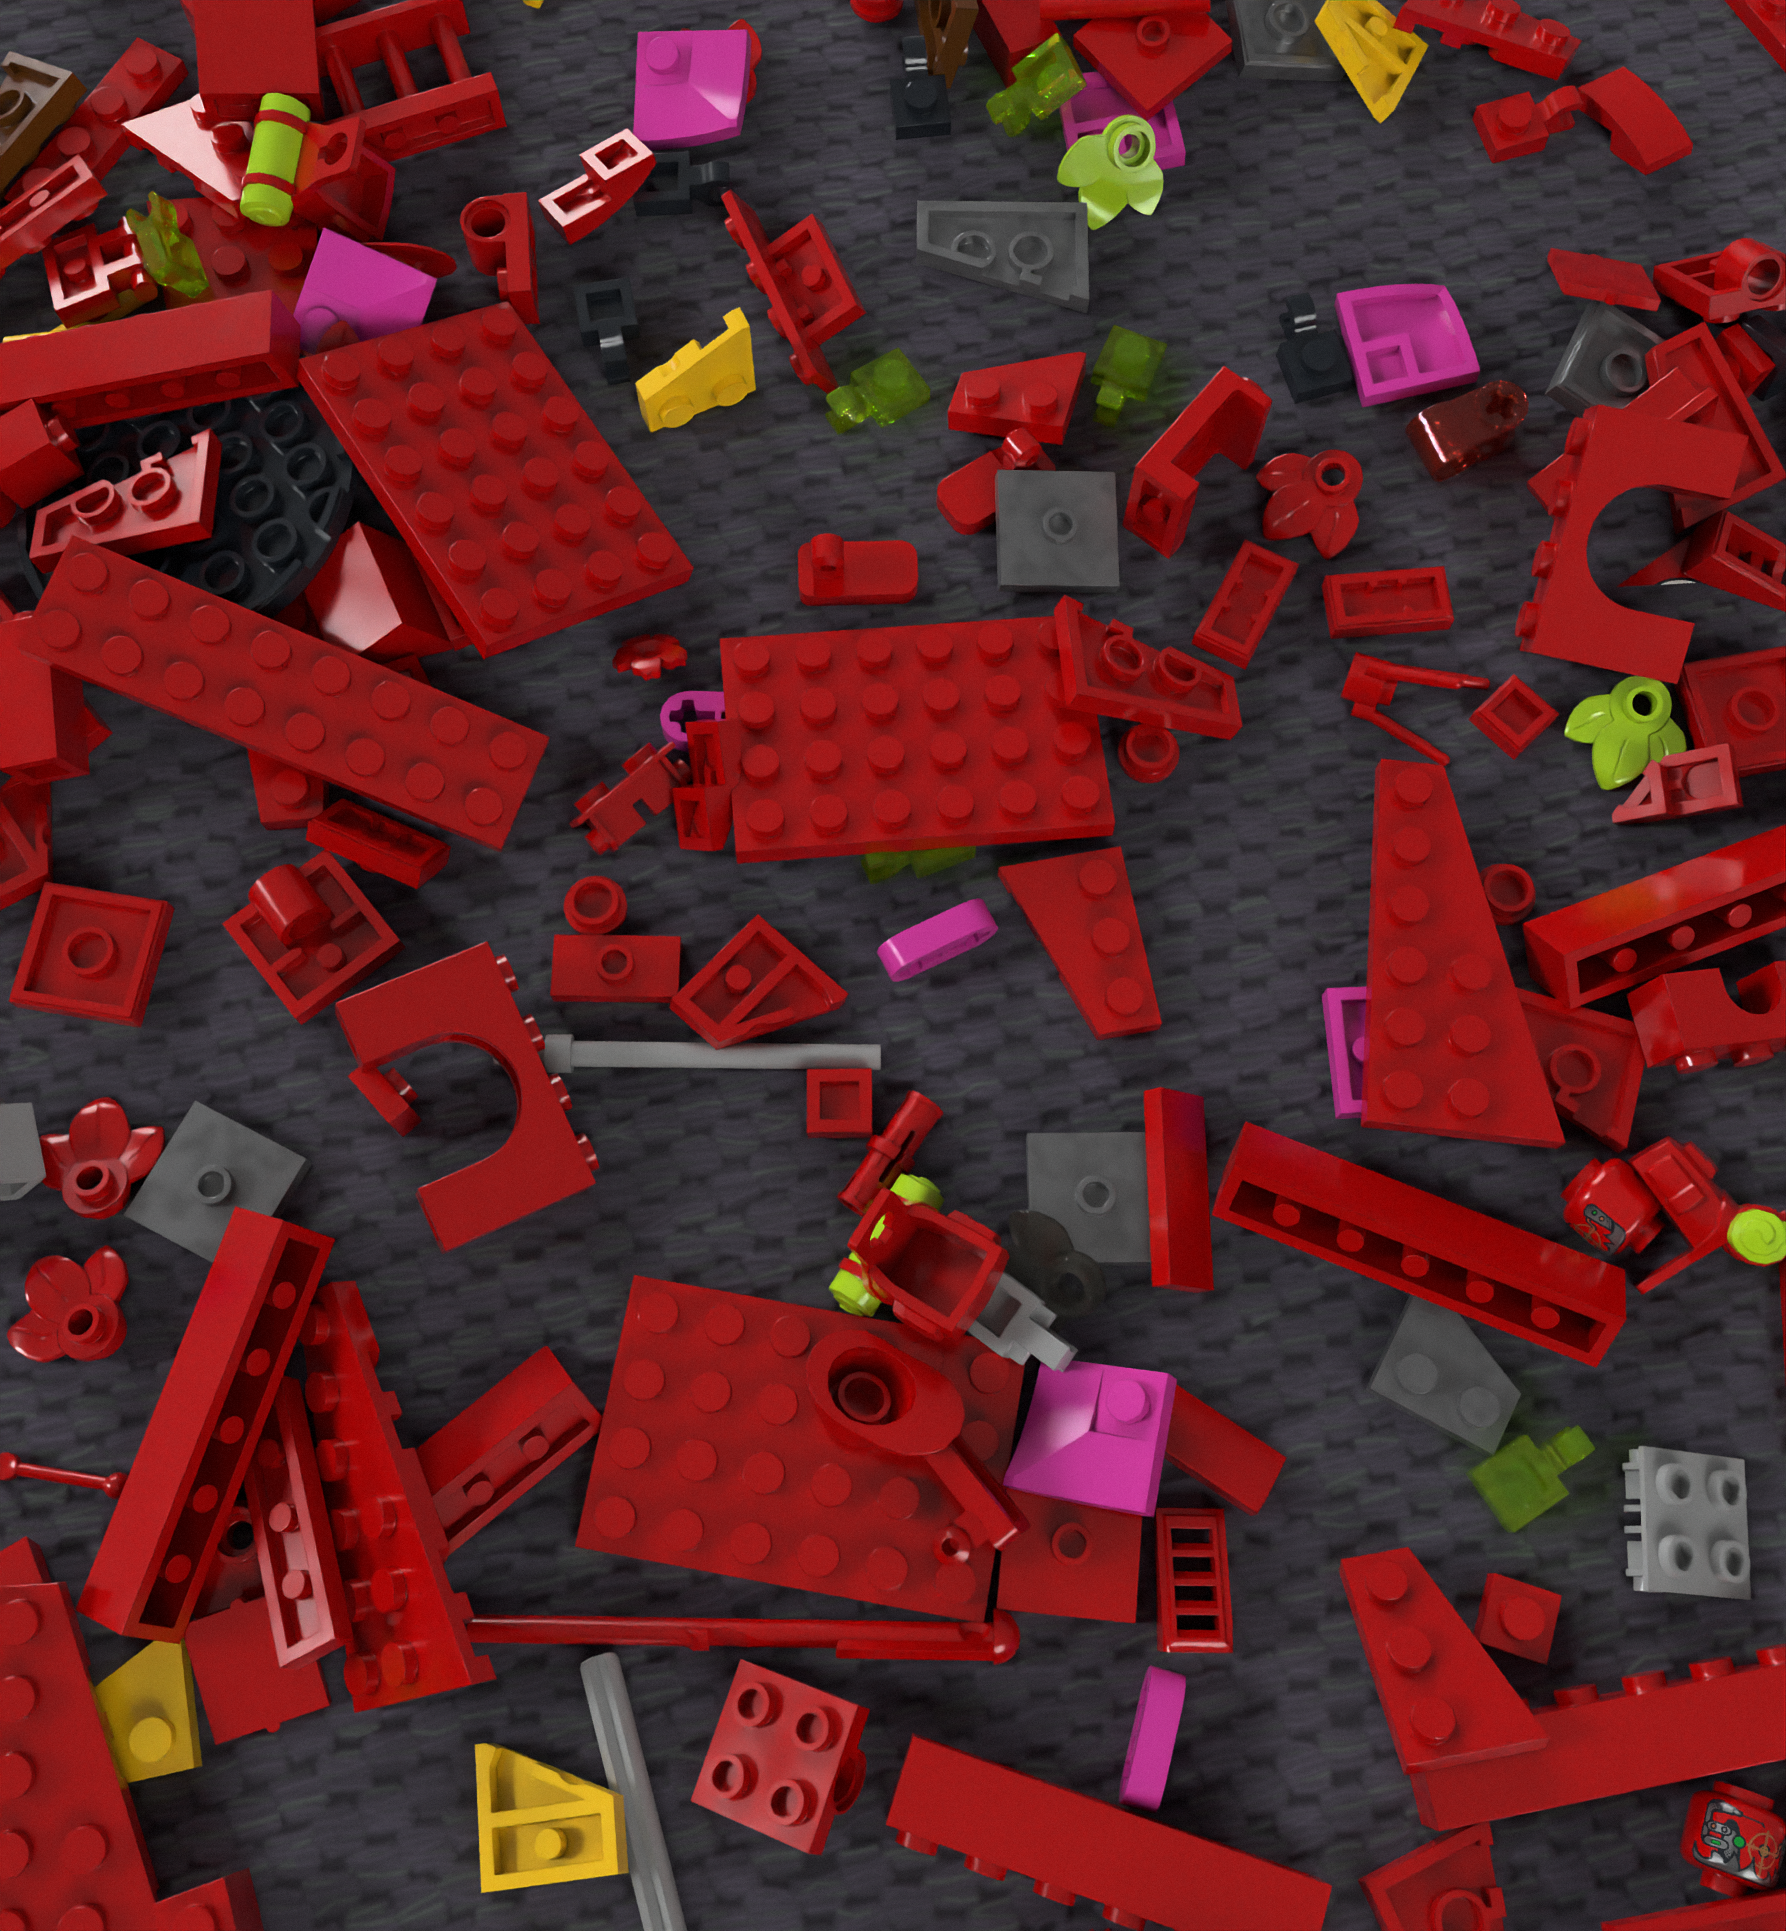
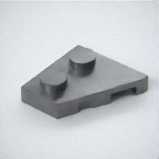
M1410 1294L1365 1389L1369 1394L1485 1456L1495 1454L1521 1396V1393L1459 1313Z

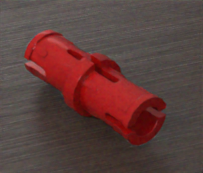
M909 1090L907 1092L906 1098L881 1135L871 1136L865 1145L869 1151L842 1192L840 1191L836 1196L844 1206L862 1218L883 1187L891 1190L901 1173L909 1175L915 1166V1161L912 1157L937 1120L943 1116V1111L940 1107L916 1091Z

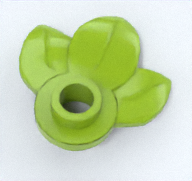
M1136 115L1119 116L1107 125L1102 134L1088 135L1080 138L1063 157L1058 169L1057 180L1065 186L1080 187L1078 198L1079 202L1087 203V219L1090 229L1096 230L1111 221L1127 204L1142 214L1152 215L1163 191L1164 180L1161 169L1153 159L1156 141L1152 127L1147 121ZM1130 134L1132 137L1131 148L1125 154H1120V142L1124 136Z
M1636 675L1619 682L1610 694L1591 696L1581 701L1571 712L1564 730V736L1573 741L1593 744V770L1598 785L1603 790H1611L1631 782L1645 770L1651 760L1659 763L1664 756L1686 752L1687 750L1683 731L1670 718L1672 700L1666 686L1661 681ZM1636 694L1644 695L1650 702V711L1646 716L1638 714L1633 708L1632 702Z

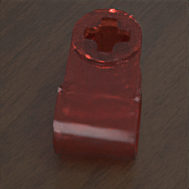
M1493 381L1451 401L1441 402L1425 409L1409 422L1405 428V433L1432 480L1442 482L1462 473L1470 466L1501 454L1508 449L1515 437V428L1521 425L1528 413L1529 402L1526 394L1519 386L1509 381Z

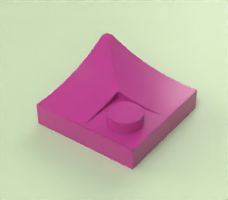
M748 30L638 32L633 134L649 150L699 146L726 140L741 134L747 101L751 59V38Z
M1099 72L1055 77V93L1067 152L1080 138L1088 135L1102 134L1107 125L1119 116L1129 114L1142 118ZM1172 100L1147 121L1155 134L1156 150L1153 159L1161 170L1185 165L1186 151ZM1130 134L1124 136L1119 145L1120 154H1125L1131 148L1132 137Z
M323 228L293 314L294 318L301 325L300 349L315 355L317 345L324 333L340 320H345L352 327L360 342L422 325L438 279L328 228Z
M1395 284L1337 293L1334 307L1362 408L1477 381L1480 373L1478 360L1464 321L1445 285Z
M1071 1360L1064 1372H1061L1058 1369L1056 1371L1052 1370L1041 1361L1027 1419L1016 1451L1005 1474L1003 1485L1014 1490L1154 1518L1177 1379L1169 1373Z

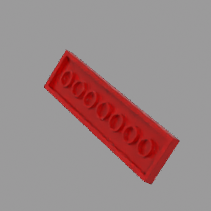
M73 534L17 645V649L22 655L500 853L511 832L550 739L549 736Z

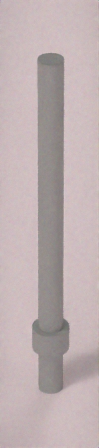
M547 1034L544 1041L545 1050L538 1052L547 1073H573L574 1067L881 1069V1045L737 1043L716 1050L706 1042L574 1041L573 1034ZM493 1058L494 1066H501L497 1062V1060Z

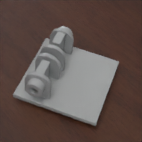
M1639 1446V1449H1630L1629 1462L1622 1463V1470L1625 1471L1626 1499L1640 1500V1504L1624 1505V1513L1641 1514V1526H1624V1533L1642 1536V1541H1627L1628 1569H1626V1576L1633 1577V1590L1751 1600L1746 1505L1747 1489L1744 1459Z

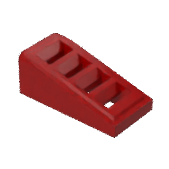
M1725 509L1716 513L1694 530L1682 573L1701 583L1786 612V586L1781 583L1783 573L1786 571V545ZM1762 564L1767 565L1765 573L1761 572Z
M1156 1508L1154 1531L1157 1651L1234 1653L1224 1509ZM1171 1529H1209V1543H1172ZM1173 1557L1210 1558V1572L1174 1571ZM1175 1586H1210L1211 1601L1175 1600ZM1176 1615H1211L1212 1630H1177Z

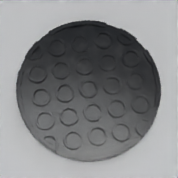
M300 353V359H301V358H305V356H303V355ZM300 381L299 387L73 429L81 444L75 451L85 474L24 509V513L18 515L17 538L21 563L36 597L40 600L53 572L43 574L29 559L37 511L102 479L109 481L112 485L122 482L142 471L140 461L159 452L166 459L172 458L194 447L191 440L192 436L211 428L222 443L212 537L124 557L272 619L295 600L311 583L338 543L354 501L358 469Z

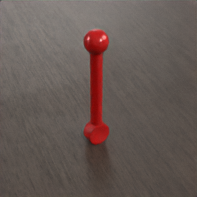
M9 1452L0 1454V1480L11 1481L17 1476L103 1490L109 1498L119 1500L128 1475L123 1472H115L105 1477L22 1462L18 1455Z

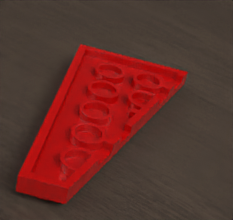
M1381 758L1375 768L1361 1127L1558 1149L1566 1141L1444 765Z
M356 1281L331 1282L315 1291L298 1338L304 1345L308 1374L305 1396L314 1418L317 1439L315 1457L319 1476L323 1483L326 1509L354 1637L353 1641L345 1644L347 1658L344 1664V1680L348 1691L352 1695L354 1713L497 1678L489 1655L476 1657L464 1624L469 1623L475 1616L467 1593L460 1592L454 1594L449 1583L444 1564L448 1559L450 1546L415 1447L402 1449L393 1421L402 1415V1411L395 1391L383 1392L374 1369L378 1362L380 1349Z
M66 1581L0 1585V1931H157L151 1904L159 1901L156 1893L159 1889V1884L126 1777L121 1778L110 1741L114 1737L106 1711L101 1712L88 1669L91 1661Z

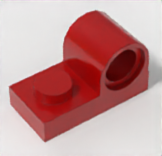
M504 193L503 195L484 196L474 199L465 206L460 216L461 228L473 266L487 276H497L501 303L509 301L524 324L540 323L535 225L527 193Z

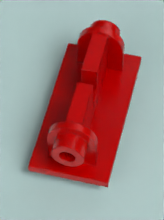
M673 741L658 750L650 742L647 743L621 765L628 775L609 789L601 781L574 803L581 814L573 819L569 825L574 828L581 825L584 821L586 822L591 831L584 838L598 855L601 856L608 849L614 853L619 849V846L647 824L632 806L639 799L654 816H657L674 801L672 788L688 785L687 783L692 780L691 769L683 760L679 758L672 764L665 756L676 746Z

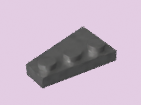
M917 201V263L1087 313L1089 306L1087 203Z

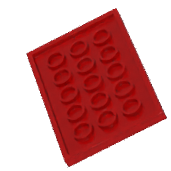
M509 301L298 359L296 377L483 659L689 581L694 567Z
M1055 616L719 639L725 718H739L741 734L740 782L731 791L737 864L1113 835L1115 817L1098 716L1094 713L1066 708Z
M634 1275L575 1547L960 1620L984 1622L996 1548L988 1539L975 1549L973 1554L962 1564L957 1566L942 1564L933 1552L932 1543L934 1536L946 1525L954 1523V1520L966 1510L923 1456H900L877 1446L856 1447L835 1439L824 1428L817 1413L816 1404L806 1386L805 1365L813 1346L827 1334L849 1329L867 1331L886 1340L897 1349L934 1367L952 1381L962 1397L965 1418L960 1435L1005 1490L1006 1486L1003 1483L1010 1462L1025 1363L1020 1365L1010 1357H1001L973 1336L963 1335L958 1342L948 1338L936 1342L912 1327L901 1323ZM950 1538V1545L954 1549L959 1550L957 1541Z

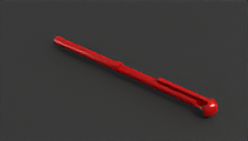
M993 1608V1622L474 1614L475 1617L467 1623L466 1630L471 1643L685 1646L693 1651H709V1646L836 1649V1658L993 1661V1665H999L1010 1660L1017 1652L1021 1640L1020 1629L1016 1620L1006 1611Z

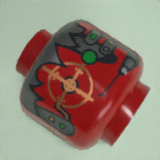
M1596 1158L1592 1159L1560 1195L1567 1202L1563 1211L1565 1222L1606 1256L1617 1255L1627 1246L1640 1254L1666 1225L1656 1217L1663 1207L1638 1172L1619 1158L1607 1160L1604 1164Z
M1714 1780L1712 1791L1699 1790L1693 1793L1690 1798L1681 1837L1680 1853L1688 1864L1702 1870L1699 1885L1731 1897L1746 1895L1748 1887L1762 1891L1771 1890L1776 1887L1786 1848V1822L1773 1812L1774 1800Z

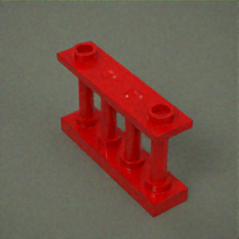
M408 0L316 28L320 78L330 75L344 114L342 117L319 124L330 125L356 116L360 117L366 122L363 141L382 153L387 163L507 126L492 73L488 72L472 77L457 37L471 33L462 0ZM436 44L451 84L419 93L404 53ZM383 59L398 100L366 109L351 69Z

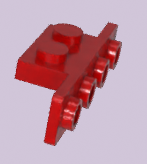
M730 189L721 196L730 217L724 220L726 228L737 245L743 250L746 249L751 259L746 264V270L755 286L764 295H768L772 307L767 310L768 317L780 336L785 340H789L794 350V353L789 356L791 366L806 386L814 383L829 396H832L840 390V387L820 345L866 314V311L823 223L814 214H810L770 243L756 212Z

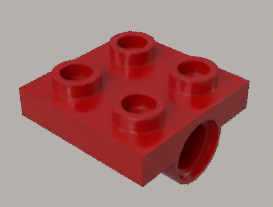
M1741 238L1729 244L1723 251L1655 265L1653 287L1658 292L1673 299L1676 305L1687 307L1703 316V320L1709 323L1732 322L1740 318V313L1756 309L1766 311L1786 310V254L1752 238Z
M327 849L321 851L299 868L293 864H284L265 873L250 888L248 899L251 903L222 923L301 1025L405 949L397 935Z
M740 1659L691 1802L805 1853L822 1856L835 1815L845 1814L853 1806L864 1784L867 1760L865 1753L858 1749V1745L870 1709L756 1663Z

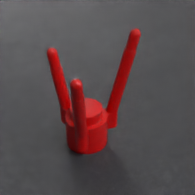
M1355 652L1340 697L1355 702L1350 716L1369 721L1439 765H1448L1450 757L1378 711L1376 709L1377 703L1390 706L1398 681L1459 690L1461 687L1486 690L1490 686L1489 679L1462 673L1391 663Z

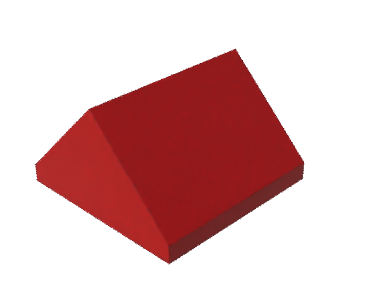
M359 521L340 535L338 543L326 563L311 583L301 592L322 641L379 665L416 654L417 658L453 649L407 543Z

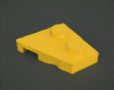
M1326 0L1314 22L1373 117L1379 123H1382L1395 110L1429 45L1413 31L1410 34L1394 29L1393 26L1397 17L1377 0Z
M740 307L731 310L723 316L729 329L704 348L695 339L691 340L678 350L667 363L657 366L635 383L641 415L650 433L663 427H680L689 422L695 414L718 405H734L740 402L747 393L756 390L750 326Z
M184 1636L180 1644L153 1641L94 1687L101 1712L106 1711L114 1738L110 1739L121 1778L126 1777L127 1783L202 1766L191 1660Z
M475 1744L481 1893L629 1873L624 1796L622 1794L499 1744Z

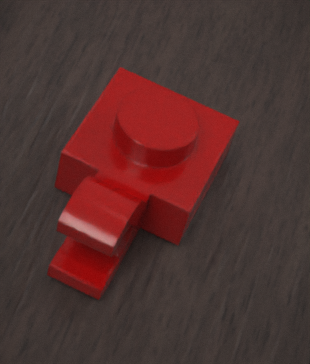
M1573 85L1555 90L1537 104L1534 103L1530 92L1527 91L1477 105L1472 120L1491 162L1496 163L1544 150L1549 134L1569 130L1574 127L1575 121L1570 111L1582 108L1583 102L1576 87Z

